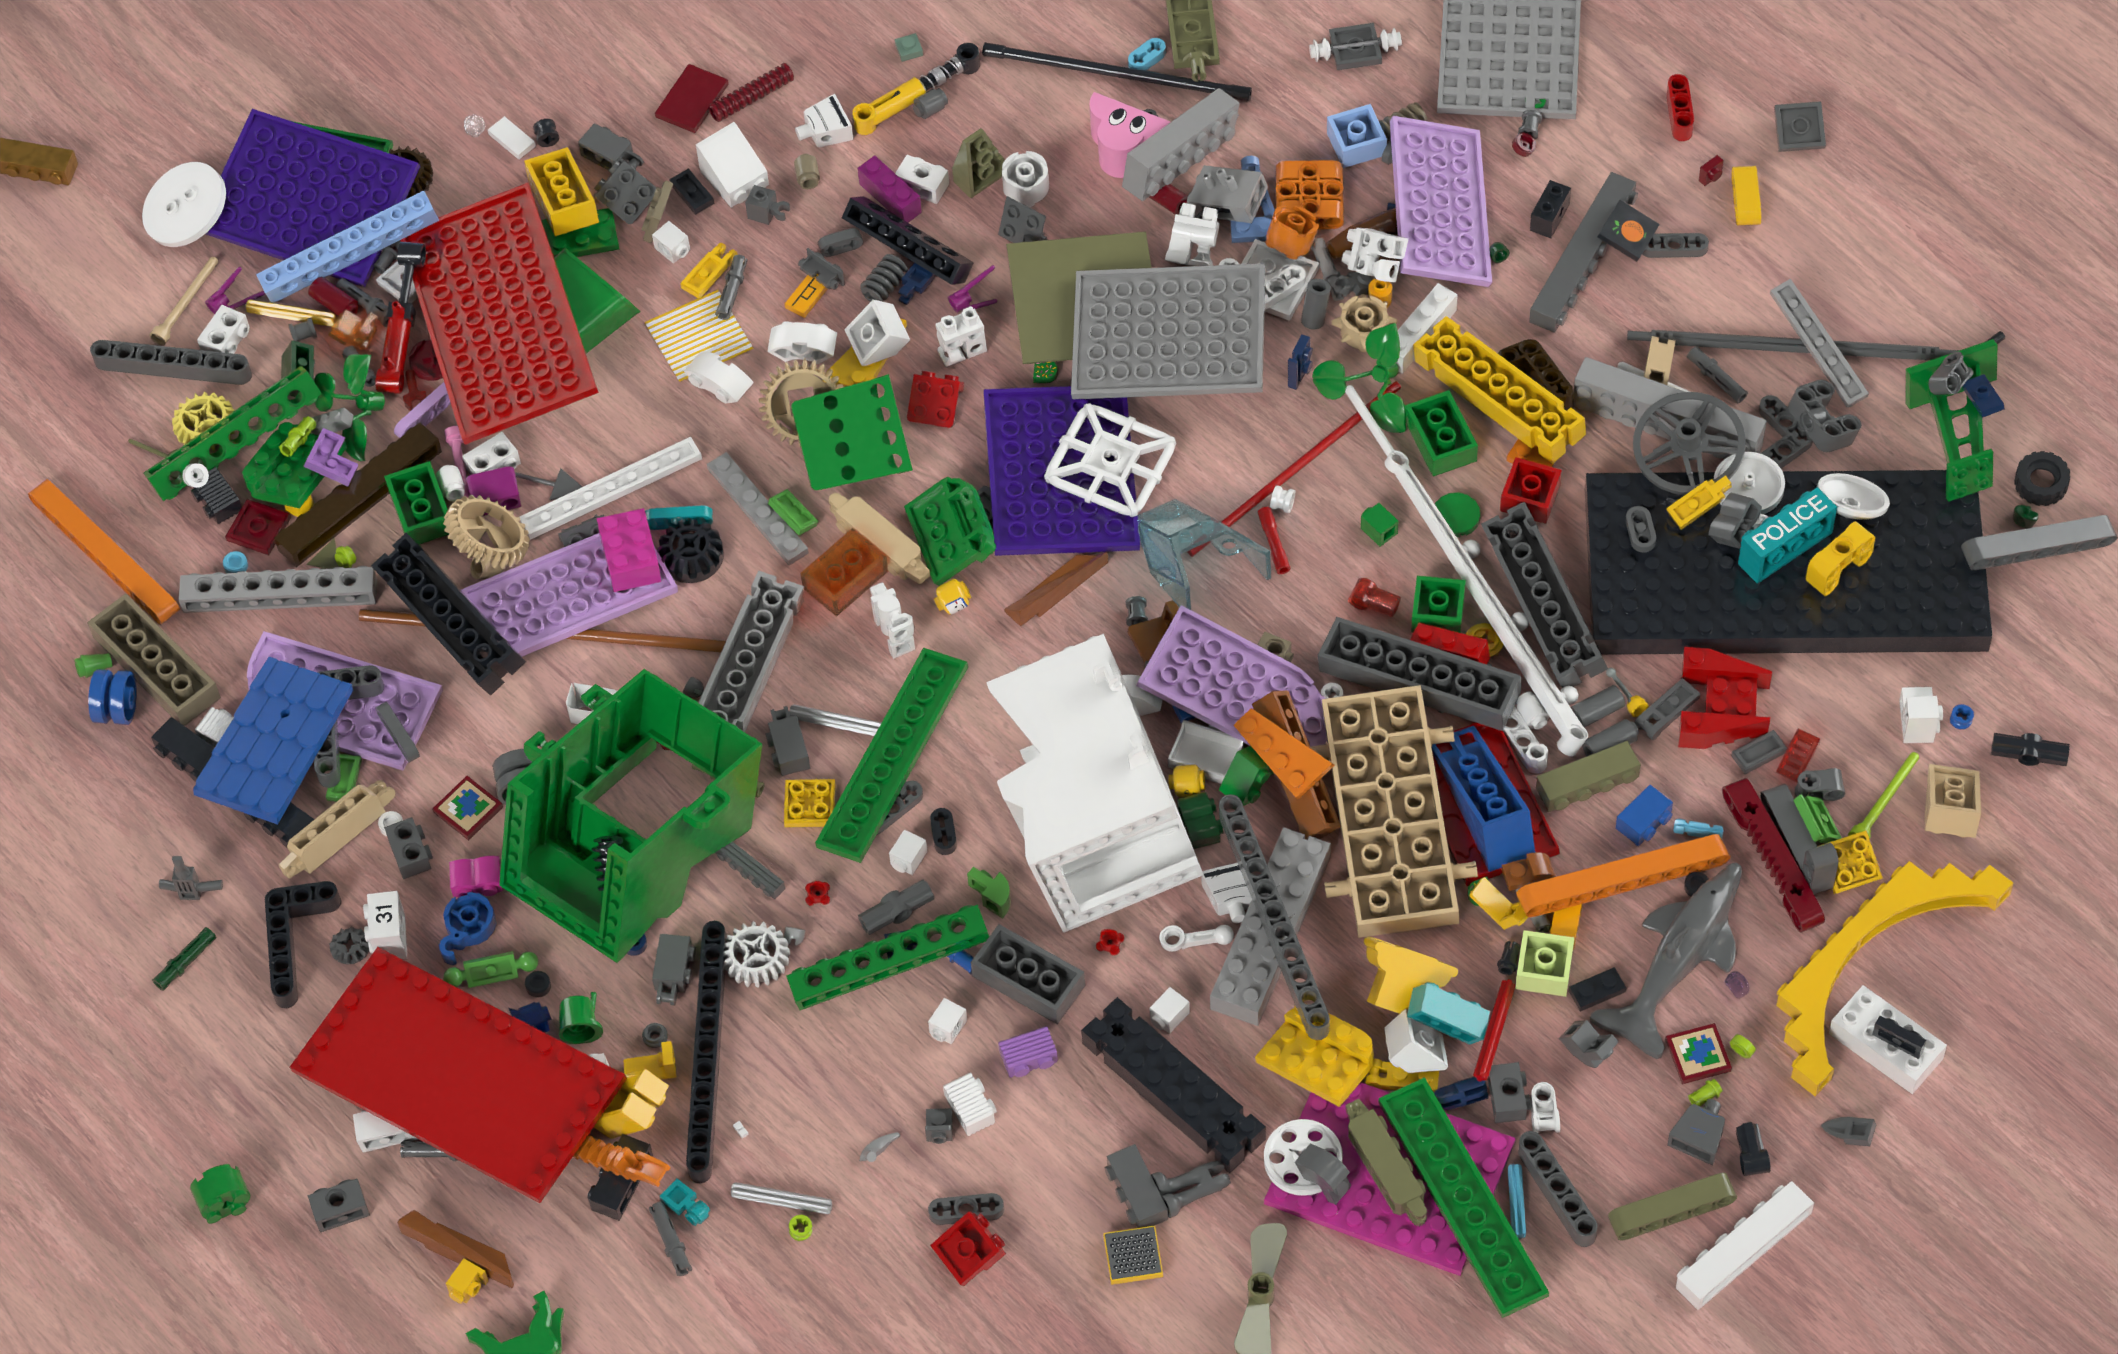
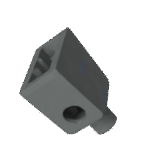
M1707 1099L1703 1108L1691 1104L1670 1131L1667 1146L1713 1166L1725 1124V1118L1718 1115L1721 1104L1713 1099Z

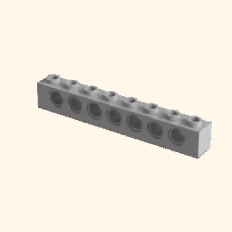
M359 566L357 568L335 567L333 569L311 568L309 570L287 569L285 571L264 570L261 572L240 571L225 574L216 572L202 575L192 573L180 576L179 602L183 613L376 604L377 577L375 570L367 566Z

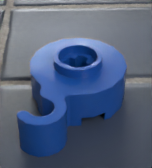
M467 892L465 896L457 899L456 897L452 898L446 905L443 916L449 935L444 937L439 944L442 959L448 965H456L455 954L450 950H463L467 946L481 944L493 934L496 918L493 907L486 897L479 893Z

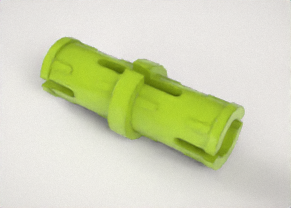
M309 416L304 417L297 427L290 430L287 439L279 446L280 452L287 457L292 456L300 445H304L307 441V436L315 429V420Z

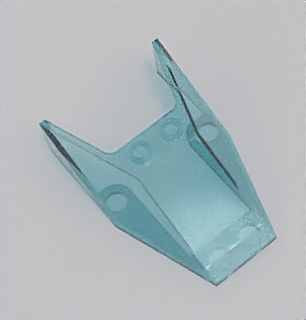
M1177 499L1138 515V533L1149 572L1179 608L1182 605L1191 610L1190 586L1181 554L1209 541L1221 554L1226 556L1243 552L1266 580L1271 579L1270 550ZM1232 542L1236 546L1232 549H1226L1223 547V544Z

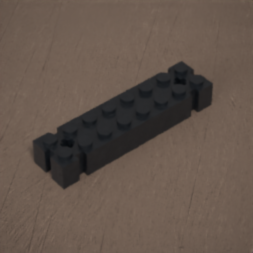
M405 533L392 545L395 550L389 556L384 553L371 567L387 582L390 588L467 671L472 679L491 696L505 683L502 678L508 672L513 675L526 661L437 563L429 557L426 551L410 535Z
M1118 997L1103 1010V1019L1101 1021L1095 1017L1081 1030L1082 1044L1096 1056L1103 1053L1104 1063L1204 1152L1208 1154L1213 1150L1215 1152V1161L1220 1160L1225 1167L1224 1169L1229 1174L1244 1161V1151L1248 1150L1252 1153L1266 1140V1126L1252 1114L1245 1117L1243 1115V1106L1140 1016L1134 1020L1132 1009Z

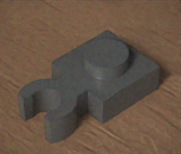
M1349 272L1347 276H1339L1335 285L1344 286L1341 291L1344 295H1348L1351 291L1356 296L1361 294L1368 295V287L1372 278L1358 272Z

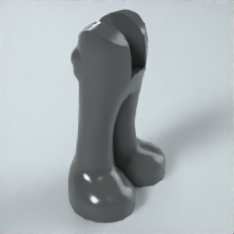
M1220 1160L1205 1163L1174 1178H1167L1161 1172L1151 1174L1168 1209L1169 1218L1177 1216L1180 1209L1191 1202L1222 1191L1223 1188L1231 1184L1228 1174L1213 1177L1225 1168ZM1198 1184L1197 1186L1189 1190L1177 1193L1175 1195L1173 1194L1185 1187H1188L1189 1185Z

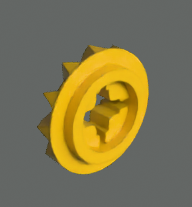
M1476 624L1466 632V635L1482 639L1487 635L1490 657L1493 655L1498 656L1499 651L1503 648L1504 644L1491 624Z

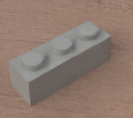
M340 408L312 417L316 422V427L311 433L320 435L323 428L332 432L350 428L353 414L345 408Z

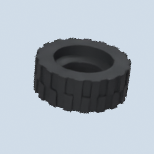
M2032 452L2030 455L2024 456L2023 460H2020L2014 480L2015 489L2020 494V497L2027 500L2030 504L2033 503L2037 506L2055 504L2058 500L2064 498V494L2068 490L2071 477L2070 468L2067 467L2068 464L2060 456H2056L2052 452ZM2035 470H2046L2053 474L2054 483L2050 487H2038L2031 482L2030 475Z

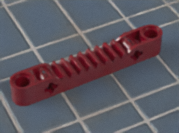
M1744 778L1723 786L1722 794L1726 805L1739 827L1747 831L1748 837H1752V845H1757L1756 852L1761 853V861H1766L1765 868L1771 869L1770 877H1775L1774 884L1780 885L1779 893L1784 894L1783 906L1796 929L1802 933L1824 924L1825 917L1820 904L1750 781Z

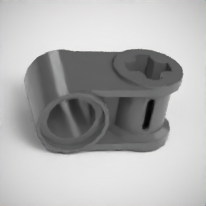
M1954 352L1948 355L1930 377L1929 389L1933 394H1957L1965 382L1972 377L1973 370L1966 366L1961 352Z
M1830 768L1826 770L1803 771L1798 777L1795 796L1797 797L1801 794L1805 798L1808 792H1810L1809 796L1822 798L1823 801L1842 799L1845 796V788L1841 770Z

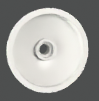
M1840 473L1823 476L1817 485L1837 506L1836 513L1846 518L1873 519L1885 514L1890 504L1888 496L1881 488L1857 476Z

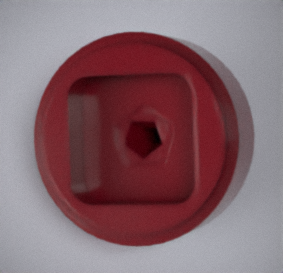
M1519 133L1512 141V148L1518 155L1528 157L1536 149V141L1527 133Z

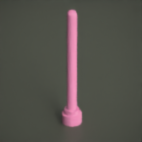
M451 426L444 431L445 440L452 446L454 464L458 467L465 484L464 496L468 498L470 495L461 448L463 441L458 426Z

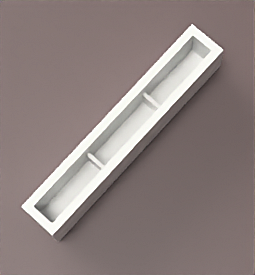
M1792 1181L1785 1187L1783 1185L1779 1186L1773 1192L1772 1198L1766 1203L1764 1201L1760 1202L1754 1208L1753 1214L1747 1219L1745 1217L1741 1218L1730 1234L1724 1233L1721 1235L1710 1251L1707 1249L1702 1251L1696 1258L1697 1262L1691 1267L1687 1265L1682 1268L1677 1274L1676 1289L1699 1310L1812 1214L1814 1202Z

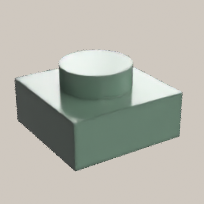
M916 33L894 39L902 62L923 56V50Z

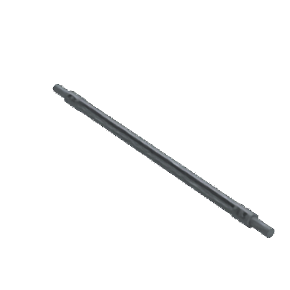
M1651 330V332L1627 331V340L1651 341L1652 336L1659 337L1658 342L1667 344L1669 339L1674 340L1675 345L1810 353L1800 338ZM1834 341L1842 355L1933 360L1959 351L1939 349V347Z

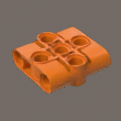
M1335 160L1279 162L1276 165V208L1282 205H1287L1286 209H1293V206H1299L1310 211L1316 217L1315 222L1316 224L1319 223L1318 229L1341 228L1344 224L1342 163Z

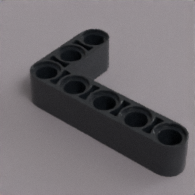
M322 881L274 888L265 895L270 984L275 1002L281 1008H290L298 1000L292 918L331 913L339 909L341 898L333 882ZM332 895L330 898L324 899L325 896ZM301 899H307L304 902H299ZM282 902V904L274 906L276 903ZM284 924L280 928H275L277 925ZM281 946H286L282 950H277ZM287 968L286 971L279 972L281 969ZM283 991H289L287 994L280 995Z

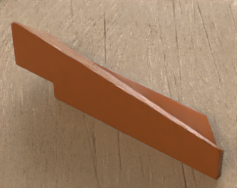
M1108 553L1074 556L1022 599L1006 607L1004 612L1020 627L1035 615L1041 617L1108 563Z
M416 1210L409 1212L398 1220L397 1223L401 1233L423 1243L426 1249L458 1264L464 1258L485 1270L487 1277L513 1288L514 1283L504 1253L438 1222L435 1224Z

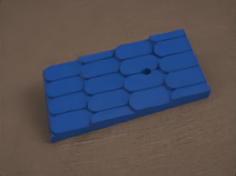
M268 657L251 683L247 695L234 713L233 720L212 751L211 758L197 778L196 785L193 788L194 795L278 825L353 692L352 684Z

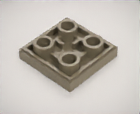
M665 181L662 188H656L641 229L645 231L643 241L649 243L653 241L652 234L656 232L673 186L672 182Z

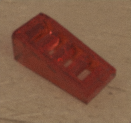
M1798 728L1776 773L1798 783L1799 775L1806 771L1821 739ZM1800 741L1811 747L1810 749L1798 745V742ZM1794 749L1807 754L1806 757L1794 753ZM1792 757L1803 763L1800 766L1792 761H1789V758ZM1788 765L1799 771L1797 774H1794L1784 768Z

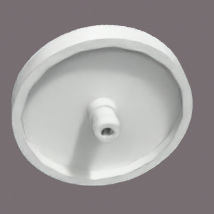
M1745 452L1739 469L1729 479L1732 487L1724 493L1725 498L1730 493L1753 498L1762 506L1760 514H1766L1780 503L1784 493L1785 478L1781 468L1771 458L1755 452ZM1736 454L1727 457L1719 464L1715 471L1714 479L1729 468Z

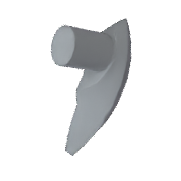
M898 1132L872 1141L862 1151L859 1161H875L876 1157L884 1152L890 1143L900 1137V1134Z

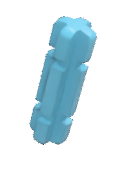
M1676 819L1673 830L1677 834H1684L1686 832L1689 836L1700 838L1719 834L1722 839L1724 829L1719 825L1710 827V824L1696 821H1689L1687 823L1684 819Z

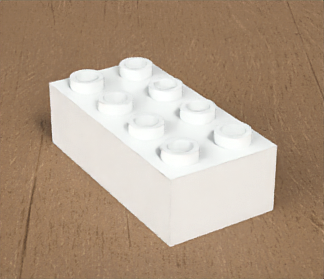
M1864 985L1832 1019L1829 1035L1911 1094L1918 1089L1943 1060L1947 1047L1941 1040ZM1879 1016L1893 1019L1899 1026L1909 1031H1916L1926 1039L1924 1052L1919 1059L1872 1035L1875 1022Z

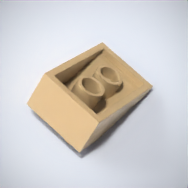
M1929 764L1925 805V831H1931L1935 834L1945 833L1959 837L1976 838L1981 816L1979 771Z

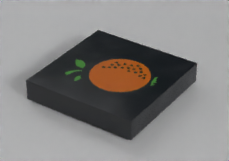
M1619 200L1597 237L1637 262L1660 224L1622 200Z

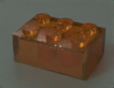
M852 528L800 573L802 586H804L805 591L837 617L888 572L887 556Z

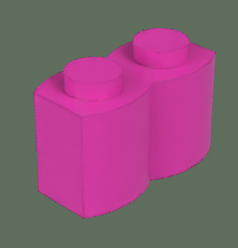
M483 856L476 859H459L449 862L450 889L453 897L465 896L467 892L494 896L503 891V888L499 886L501 870L499 856Z

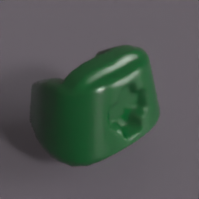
M2017 505L2014 508L2013 520L2022 528H2032L2039 519V514L2032 511L2030 506Z

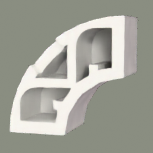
M786 321L781 325L771 328L767 352L784 362L794 359L804 360L805 358L812 362L816 360V364H820L834 356L837 332L829 329L825 324L792 323Z
M701 351L684 370L692 385L712 392L725 404L737 402L754 383L736 365L731 363L728 366L720 360L719 355L711 352Z

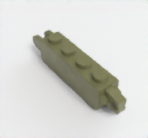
M1360 1099L1345 1105V1110L1350 1120L1348 1138L1392 1212L1398 1215L1406 1213L1414 1225L1423 1226L1427 1219V1209L1424 1204L1425 1186L1420 1179L1416 1180L1412 1173L1413 1167L1408 1158L1403 1159L1399 1152L1400 1146L1394 1136L1390 1137L1386 1131L1388 1127L1384 1118L1381 1115L1377 1116L1374 1109L1368 1110Z

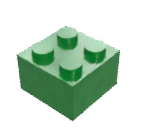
M1417 576L1411 632L1414 633L1418 623H1423L1461 633L1466 580Z

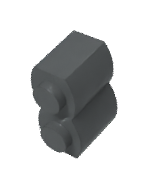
M1730 493L1721 505L1720 514L1711 523L1709 535L1717 543L1740 549L1742 536L1756 523L1762 506L1753 498Z

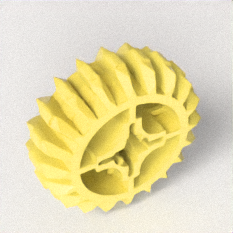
M204 391L202 396H198L195 393L193 399L186 397V403H179V410H174L175 417L172 418L174 434L177 436L178 441L185 445L235 410L229 400L226 401L222 395L217 397L213 392L208 396ZM214 414H220L222 416V419L217 418V416ZM187 426H192V428L195 430L191 431L187 428ZM213 444L210 448L214 451L215 446L219 444Z

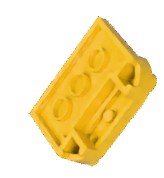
M1294 1006L1293 1009L1284 1015L1285 1022L1255 1056L1256 1063L1340 1107L1373 1067L1374 1052L1372 1039L1364 1031L1328 1013L1330 1018L1329 1034L1322 1040H1314L1306 1033L1298 1010ZM1314 1022L1313 1025L1322 1026L1323 1023Z

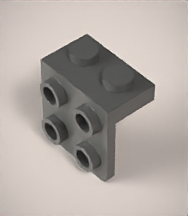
M623 159L620 163L617 160L609 169L611 175L605 181L602 178L594 187L597 191L594 196L627 224H632L652 201L657 187L631 167L627 161Z

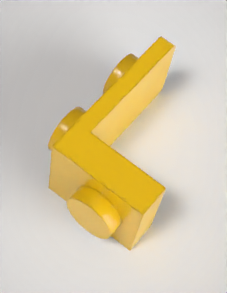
M1485 877L1479 880L1470 893V897L1504 930L1514 925L1520 926L1528 918L1519 901L1512 904Z

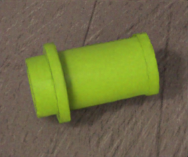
M1715 1079L1705 1081L1706 1084L1688 1095L1690 1103L1701 1107L1706 1103L1707 1099L1719 1098L1720 1093L1723 1092L1719 1083Z

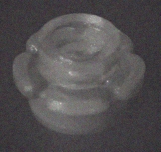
M475 114L467 116L464 120V130L468 135L478 137L485 130V122L482 117Z

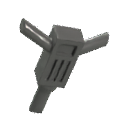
M172 856L174 864L172 881L159 880L160 889L177 892L180 900H200L201 892L223 889V880L200 882L194 867L186 866L182 856Z

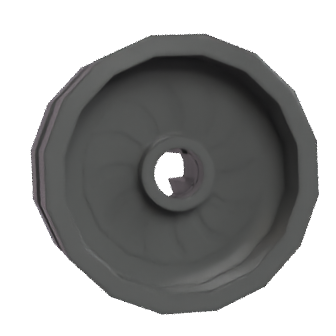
M524 749L504 753L492 765L494 778L497 782L498 799L504 805H506L507 784L532 763L525 755Z

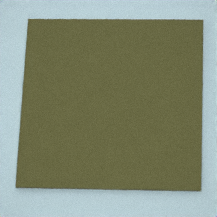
M1146 232L1006 244L1023 364L1073 360L1076 271L1152 268Z

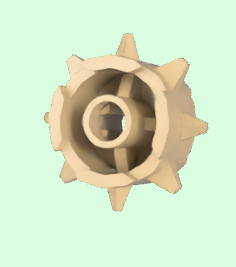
M1361 294L1360 298L1354 296L1346 303L1341 302L1339 304L1342 308L1341 316L1332 320V325L1340 328L1341 342H1346L1360 352H1367L1365 341L1371 331L1397 323L1396 318L1387 314L1386 306L1388 303L1386 301L1382 302L1380 299L1370 295L1367 298L1365 294Z

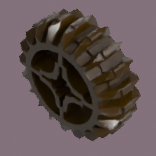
M398 146V149L395 151L390 148V154L417 162L420 165L406 199L422 191H429V185L432 184L434 172L431 161L424 152L420 153L417 148L411 151L409 146L405 149Z

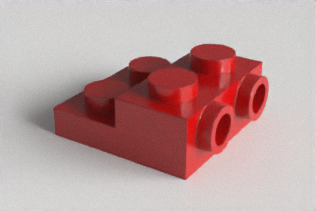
M967 1212L930 1245L961 1286H965L983 1269L987 1271L1006 1254L1003 1250L1005 1246L1004 1241L996 1233L992 1235L987 1228L990 1226V1223L981 1213L976 1215L973 1212Z

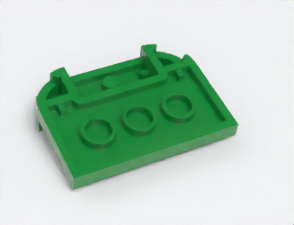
M290 422L280 424L279 429L270 435L242 471L246 487L251 492L252 497L300 509L325 477L304 467L319 435L310 433L304 445H300L292 456L287 457L280 452L279 446L287 439L290 430L299 424L292 425ZM345 441L337 454L339 456L347 449Z
M943 478L904 506L927 568L930 570L932 581L938 586L977 560L982 563L996 549L993 530L978 492L972 484L962 479Z

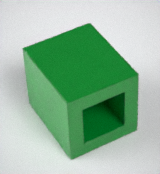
M1380 503L1373 507H1368L1362 513L1361 530L1379 547L1398 534L1399 521Z

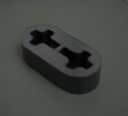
M945 808L935 809L930 816L935 850L942 855L952 854L957 848L952 813ZM940 817H944L945 827L940 828ZM947 835V846H943L942 836Z

